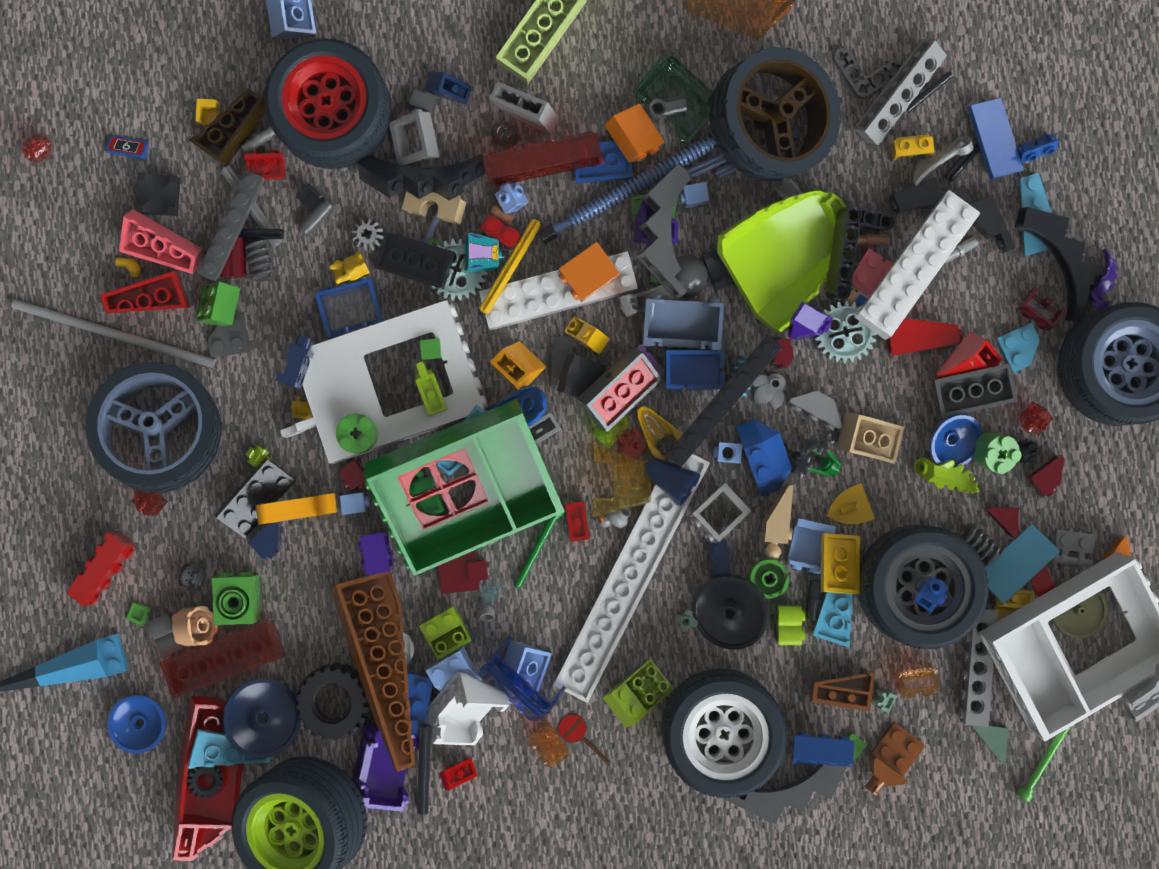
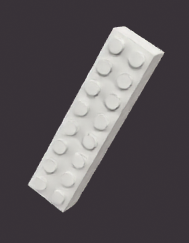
M948 190L921 224L855 315V318L883 339L887 340L890 338L969 230L980 212Z
M628 251L608 256L620 273L619 276L582 303L579 299L575 300L569 292L572 289L568 283L563 284L558 276L561 274L559 270L506 284L490 313L485 314L490 331L637 291L638 287ZM490 289L479 291L482 302Z

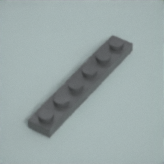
M247 170L245 171L197 273L198 275L214 282L218 281L265 179Z

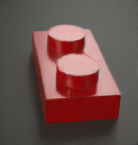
M584 501L565 504L570 542L589 539Z

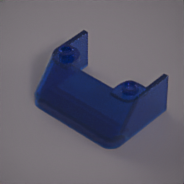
M509 636L482 665L480 672L482 677L492 686L505 692L509 701L528 720L536 722L551 711L566 687L563 685L548 701L498 656L512 639Z

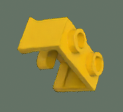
M929 134L899 137L890 142L892 161H896L901 156L912 157L913 155L926 154V157H930L935 152L933 136L929 137Z

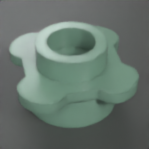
M686 610L681 615L678 614L675 617L683 632H687L689 628L698 625V621L694 619L691 610Z

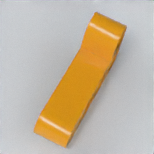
M335 493L255 505L258 525L337 512Z

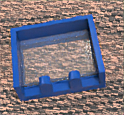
M361 277L356 280L357 282L351 284L343 282L338 284L336 288L325 287L320 289V292L315 293L326 337L329 340L384 321L374 282L371 278Z

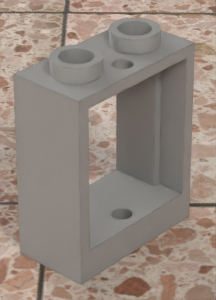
M422 109L412 110L411 114L397 116L396 120L389 122L398 165L415 167L440 157L430 112H423ZM417 121L423 150L410 155L404 126Z
M723 483L689 517L691 518V523L696 528L700 527L704 532V537L710 543L713 542L715 544L721 541L751 510L726 483ZM721 495L738 516L724 530L717 534L700 513L716 497Z

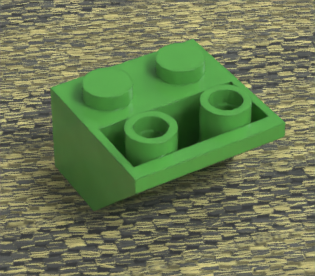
M222 282L204 285L200 291V305L196 309V322L231 326L234 320L240 288Z

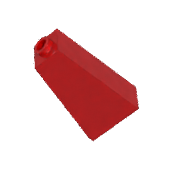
M904 318L893 335L886 340L889 357L958 345L963 339L962 330L958 328V324Z

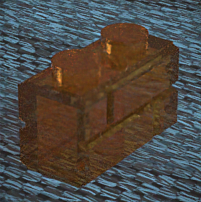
M549 721L529 734L531 739L528 741L534 750H539L541 753L539 757L545 766L549 765L550 768H553L570 756V751Z

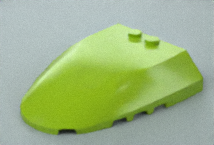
M821 190L809 191L779 200L749 214L718 235L717 253L754 316L773 332L781 333L791 324V317L801 302L808 303L813 296L818 295L820 287L827 281L837 212L840 208L846 207L844 202L833 193Z

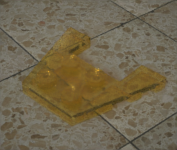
M594 444L593 463L613 464V498L593 497L592 517L650 503L651 479L646 474L647 469H645V465L647 462L630 456L620 455L617 451L601 448L598 444Z

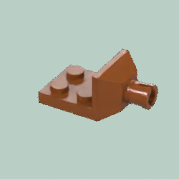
M893 722L869 754L870 771L873 775L864 787L877 796L886 784L888 786L906 784L907 780L903 777L926 745Z

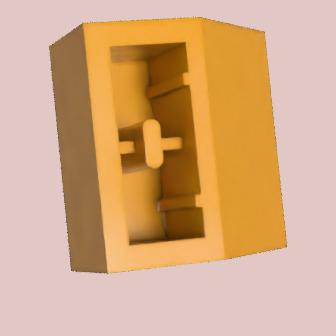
M520 341L503 348L490 361L492 368L516 391L524 386H528L546 368V365Z

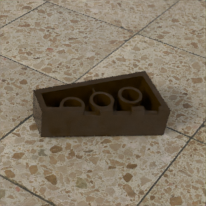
M248 88L230 104L227 110L220 112L212 123L205 125L201 129L202 131L190 138L189 141L223 166H227L240 149V145L245 142L266 113L264 99Z

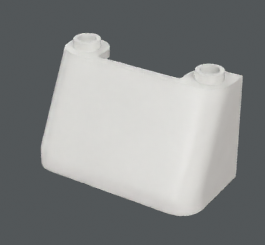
M455 673L428 708L427 718L429 725H431L433 744L475 745L483 734L482 727L480 726L482 718L492 707H495L497 711L503 712L509 706V698L506 693L467 673Z

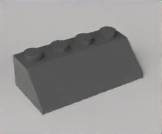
M1010 363L933 381V402L936 417L940 418L1018 401Z

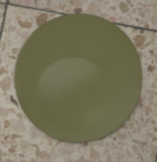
M1098 592L1053 618L1052 621L1056 628L1067 636L1073 638L1093 636L1100 631L1106 622L1108 615L1106 600L1102 593Z

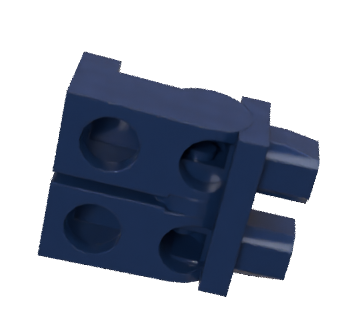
M298 335L295 345L289 344L288 349L291 351L287 354L288 363L284 374H277L276 381L301 390L310 364L309 358L313 359L315 354L311 351L314 341Z

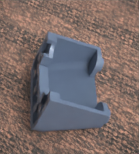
M650 295V299L645 301L642 345L721 350L724 303H719L720 299L709 298L708 302L661 300L659 295Z

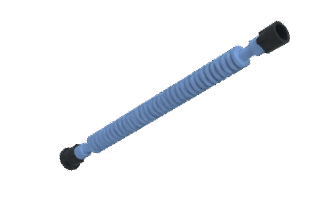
M706 136L704 137L705 140L703 138L700 139L696 144L693 143L692 147L688 146V150L684 148L683 151H679V154L675 153V157L672 155L666 161L663 160L662 164L659 162L657 164L658 167L654 165L653 168H649V171L645 170V174L642 172L640 175H636V178L633 177L632 181L630 179L627 180L628 184L624 182L623 185H619V188L615 187V191L611 189V194L608 191L606 195H602V198L600 196L597 197L598 201L594 199V204L590 201L589 205L585 204V208L583 206L580 207L581 211L579 208L576 209L577 214L575 211H572L573 216L570 213L567 214L569 218L561 223L557 222L537 231L544 244L549 243L557 238V235L564 232L563 230L571 225L574 228L577 227L576 222L578 225H581V221L583 223L586 222L585 218L587 220L590 219L589 215L593 218L594 214L598 215V211L600 213L603 212L602 208L605 211L607 207L611 208V204L613 206L616 205L615 201L618 204L620 200H624V197L626 199L629 198L628 194L632 196L633 193H637V190L641 191V187L645 189V185L648 187L650 183H654V180L655 182L659 181L658 178L661 179L666 172L677 164L684 167V164H689L688 161L691 163L693 159L700 158L701 154L705 155L706 152L709 153L710 150H714L713 145L717 143L713 137L709 138Z

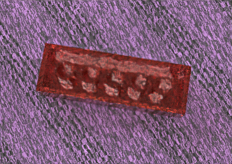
M593 131L584 132L582 136L578 137L574 135L565 136L563 140L558 141L549 139L544 141V144L539 145L537 143H530L525 145V148L520 149L518 147H511L506 152L501 153L499 151H492L488 155L483 156L487 179L493 187L501 186L506 182L511 184L605 164L598 133Z
M270 620L165 659L159 663L173 699L286 656V652L275 622Z

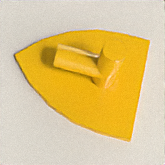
M862 483L854 485L838 495L831 504L827 516L845 524H860L875 519Z

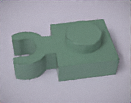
M878 689L876 691L878 693L877 698L872 699L871 702L876 704L875 707L889 713L897 696L885 689L883 691Z

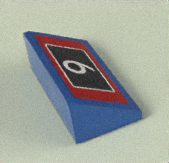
M111 135L105 152L146 160L149 141Z

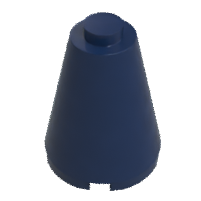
M657 457L653 460L649 459L645 465V469H647L646 474L678 506L683 505L692 493L693 486L697 485L700 474L696 471L680 467Z

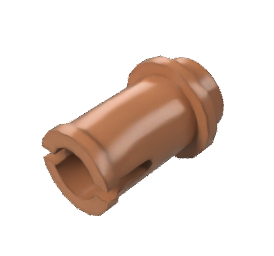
M494 205L489 214L509 226L515 217L511 213L505 214L500 205Z

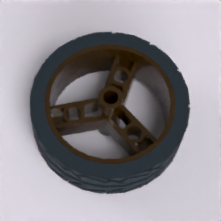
M771 47L757 51L728 69L720 78V83H717L712 93L709 107L711 111L709 112L710 129L722 156L732 167L747 177L761 181H779L792 177L820 163L831 151L830 148H833L838 137L841 122L839 120L841 118L839 98L827 72L817 62H814V59L803 52L786 47ZM769 73L781 77L789 82L792 87L778 99L773 100L745 87V84L752 74ZM802 105H805L808 117L807 135L800 151L795 154L789 119L796 114ZM741 114L754 119L755 127L765 132L768 153L751 139L745 129Z

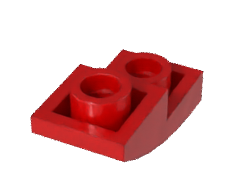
M1046 566L1030 580L1037 598L1055 588Z

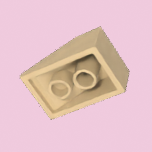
M845 412L836 449L895 464L904 427L867 416Z

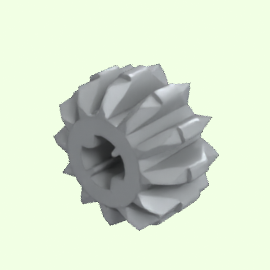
M370 218L367 224L364 219H361V226L357 223L354 225L358 230L351 231L353 235H357L352 238V241L357 242V248L363 246V250L367 251L369 246L374 251L373 244L381 246L377 240H383L384 236L379 234L384 230L383 228H378V222L373 224ZM366 231L372 233L369 239L363 237V235H366Z

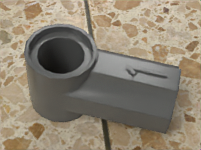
M683 95L666 99H655L648 107V115L653 120H659L665 116L687 112L685 98ZM659 106L662 112L655 113L652 107Z

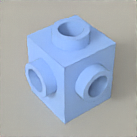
M506 182L495 193L498 203L505 214L517 212L529 203L519 182L511 184Z

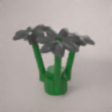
M820 433L819 438L812 435L800 447V461H795L799 467L794 470V473H798L799 479L802 478L803 474L808 476V471L822 474L826 478L829 475L835 476L839 473L841 462L835 458L829 447L830 444L835 442L833 439H830L831 433L825 436ZM823 450L826 451V453L829 455V458L821 454ZM810 451L822 459L820 464L822 470L812 467L813 464L809 463L811 456L809 455L805 458L804 453L808 454Z

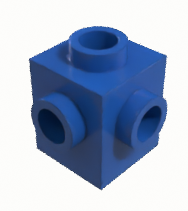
M931 576L927 582L923 580L917 590L920 592L915 602L932 613L937 604L942 605L948 597L945 594L948 586L940 579Z

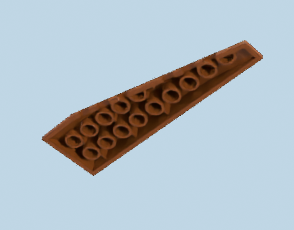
M390 571L376 573L336 584L332 588L331 594L361 684L396 772L415 766V757L411 734L412 721H410L408 674L404 652V628L401 617L402 605Z

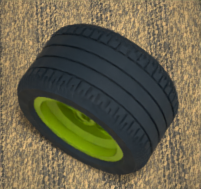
M299 756L280 762L251 782L243 790L234 806L231 830L238 856L247 869H342L359 852L366 835L367 814L360 791H358L356 784L342 769L340 770L333 763L321 758Z

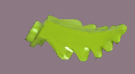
M926 457L919 458L914 463L915 473L927 482H933L938 489L947 485L951 491L956 486L959 492H962L963 489L965 493H969V491L971 494L979 492L978 482H974L975 476L969 477L971 474L970 470L963 472L964 465L962 464L954 467L955 461L949 460L943 464L936 465Z

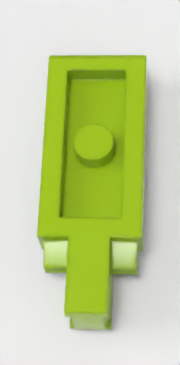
M423 361L417 363L416 367L419 374L415 375V381L428 416L430 417L448 410L432 369L427 370Z

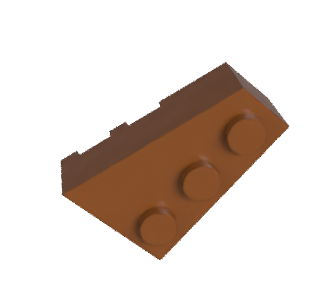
M875 672L811 683L808 703L865 712L870 711Z

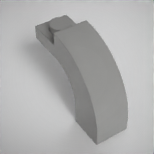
M662 285L640 293L619 297L621 310L625 313L626 317L645 313V301L650 299V295H659L661 300L679 301L681 298L674 299Z

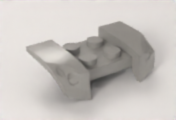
M1159 663L1155 667L1154 676L1124 694L1125 704L1136 722L1159 706Z

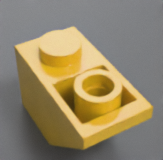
M576 316L572 318L564 330L565 333L599 355L610 340L599 329Z

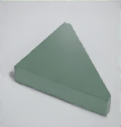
M971 725L1000 763L1005 764L1009 728L989 725V727Z

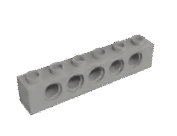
M923 38L856 124L854 129L865 142L878 146L889 130L896 124L902 113L907 110L912 100L919 94L922 87L930 80L936 69L941 66L947 55L935 40Z
M984 608V613L980 617L979 622L976 623L973 630H970L969 634L965 635L967 650L963 652V660L966 661L965 669L962 670L964 688H961L960 699L963 700L962 708H959V719L965 725L989 727L994 662L976 627L979 623H983L985 629L996 623L998 610ZM981 642L982 650L976 652L975 645ZM979 661L981 668L978 671H974L973 666ZM975 681H979L980 684L977 690L972 689V684ZM977 700L978 706L972 710L970 707L971 702Z

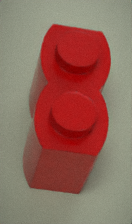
M487 216L480 227L486 237L498 239L499 243L509 250H514L521 238L514 228L504 226L499 219L493 216Z

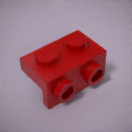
M269 150L268 153L260 154V151H249V154H243L246 160L247 171L257 174L265 180L286 179L285 156L280 151Z

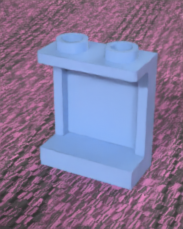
M796 518L786 563L791 564L790 568L802 570V567L810 568L809 572L820 574L821 534H835L836 527Z

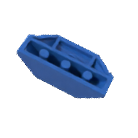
M754 419L737 425L736 428L761 497L779 491L792 469L780 432Z

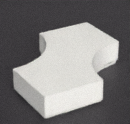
M310 418L280 431L282 437L288 438L316 427L314 418Z

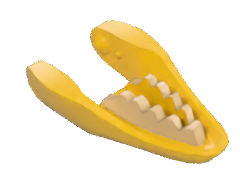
M642 406L638 409V419L649 449L654 457L666 461V456L662 455L661 451H658L656 445L669 435L674 436L675 441H677L682 434L653 410Z

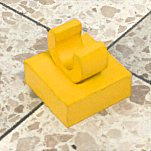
M298 396L296 401H292L291 410L294 418H312L313 415L308 400L303 402L301 397Z

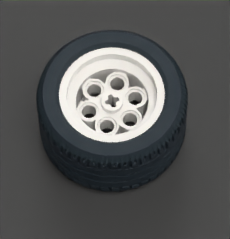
M716 668L715 670L709 669L692 675L693 677H689L685 682L683 681L679 685L680 687L674 690V694L672 693L669 698L670 700L667 701L663 712L664 715L662 716V741L672 768L688 786L712 797L735 798L759 789L778 770V766L781 764L785 754L787 727L780 706L762 684L743 672L733 669ZM711 711L719 713L716 720L709 719ZM732 711L738 712V718L735 720L728 718L729 713ZM742 728L748 729V734L745 737L738 736V732ZM700 729H709V734L706 737L699 736ZM724 729L726 732L729 731L727 733V738H724L723 736L719 737L721 735V730ZM712 745L719 747L718 752L715 754H710L708 751ZM732 745L738 746V751L735 754L728 753V749Z

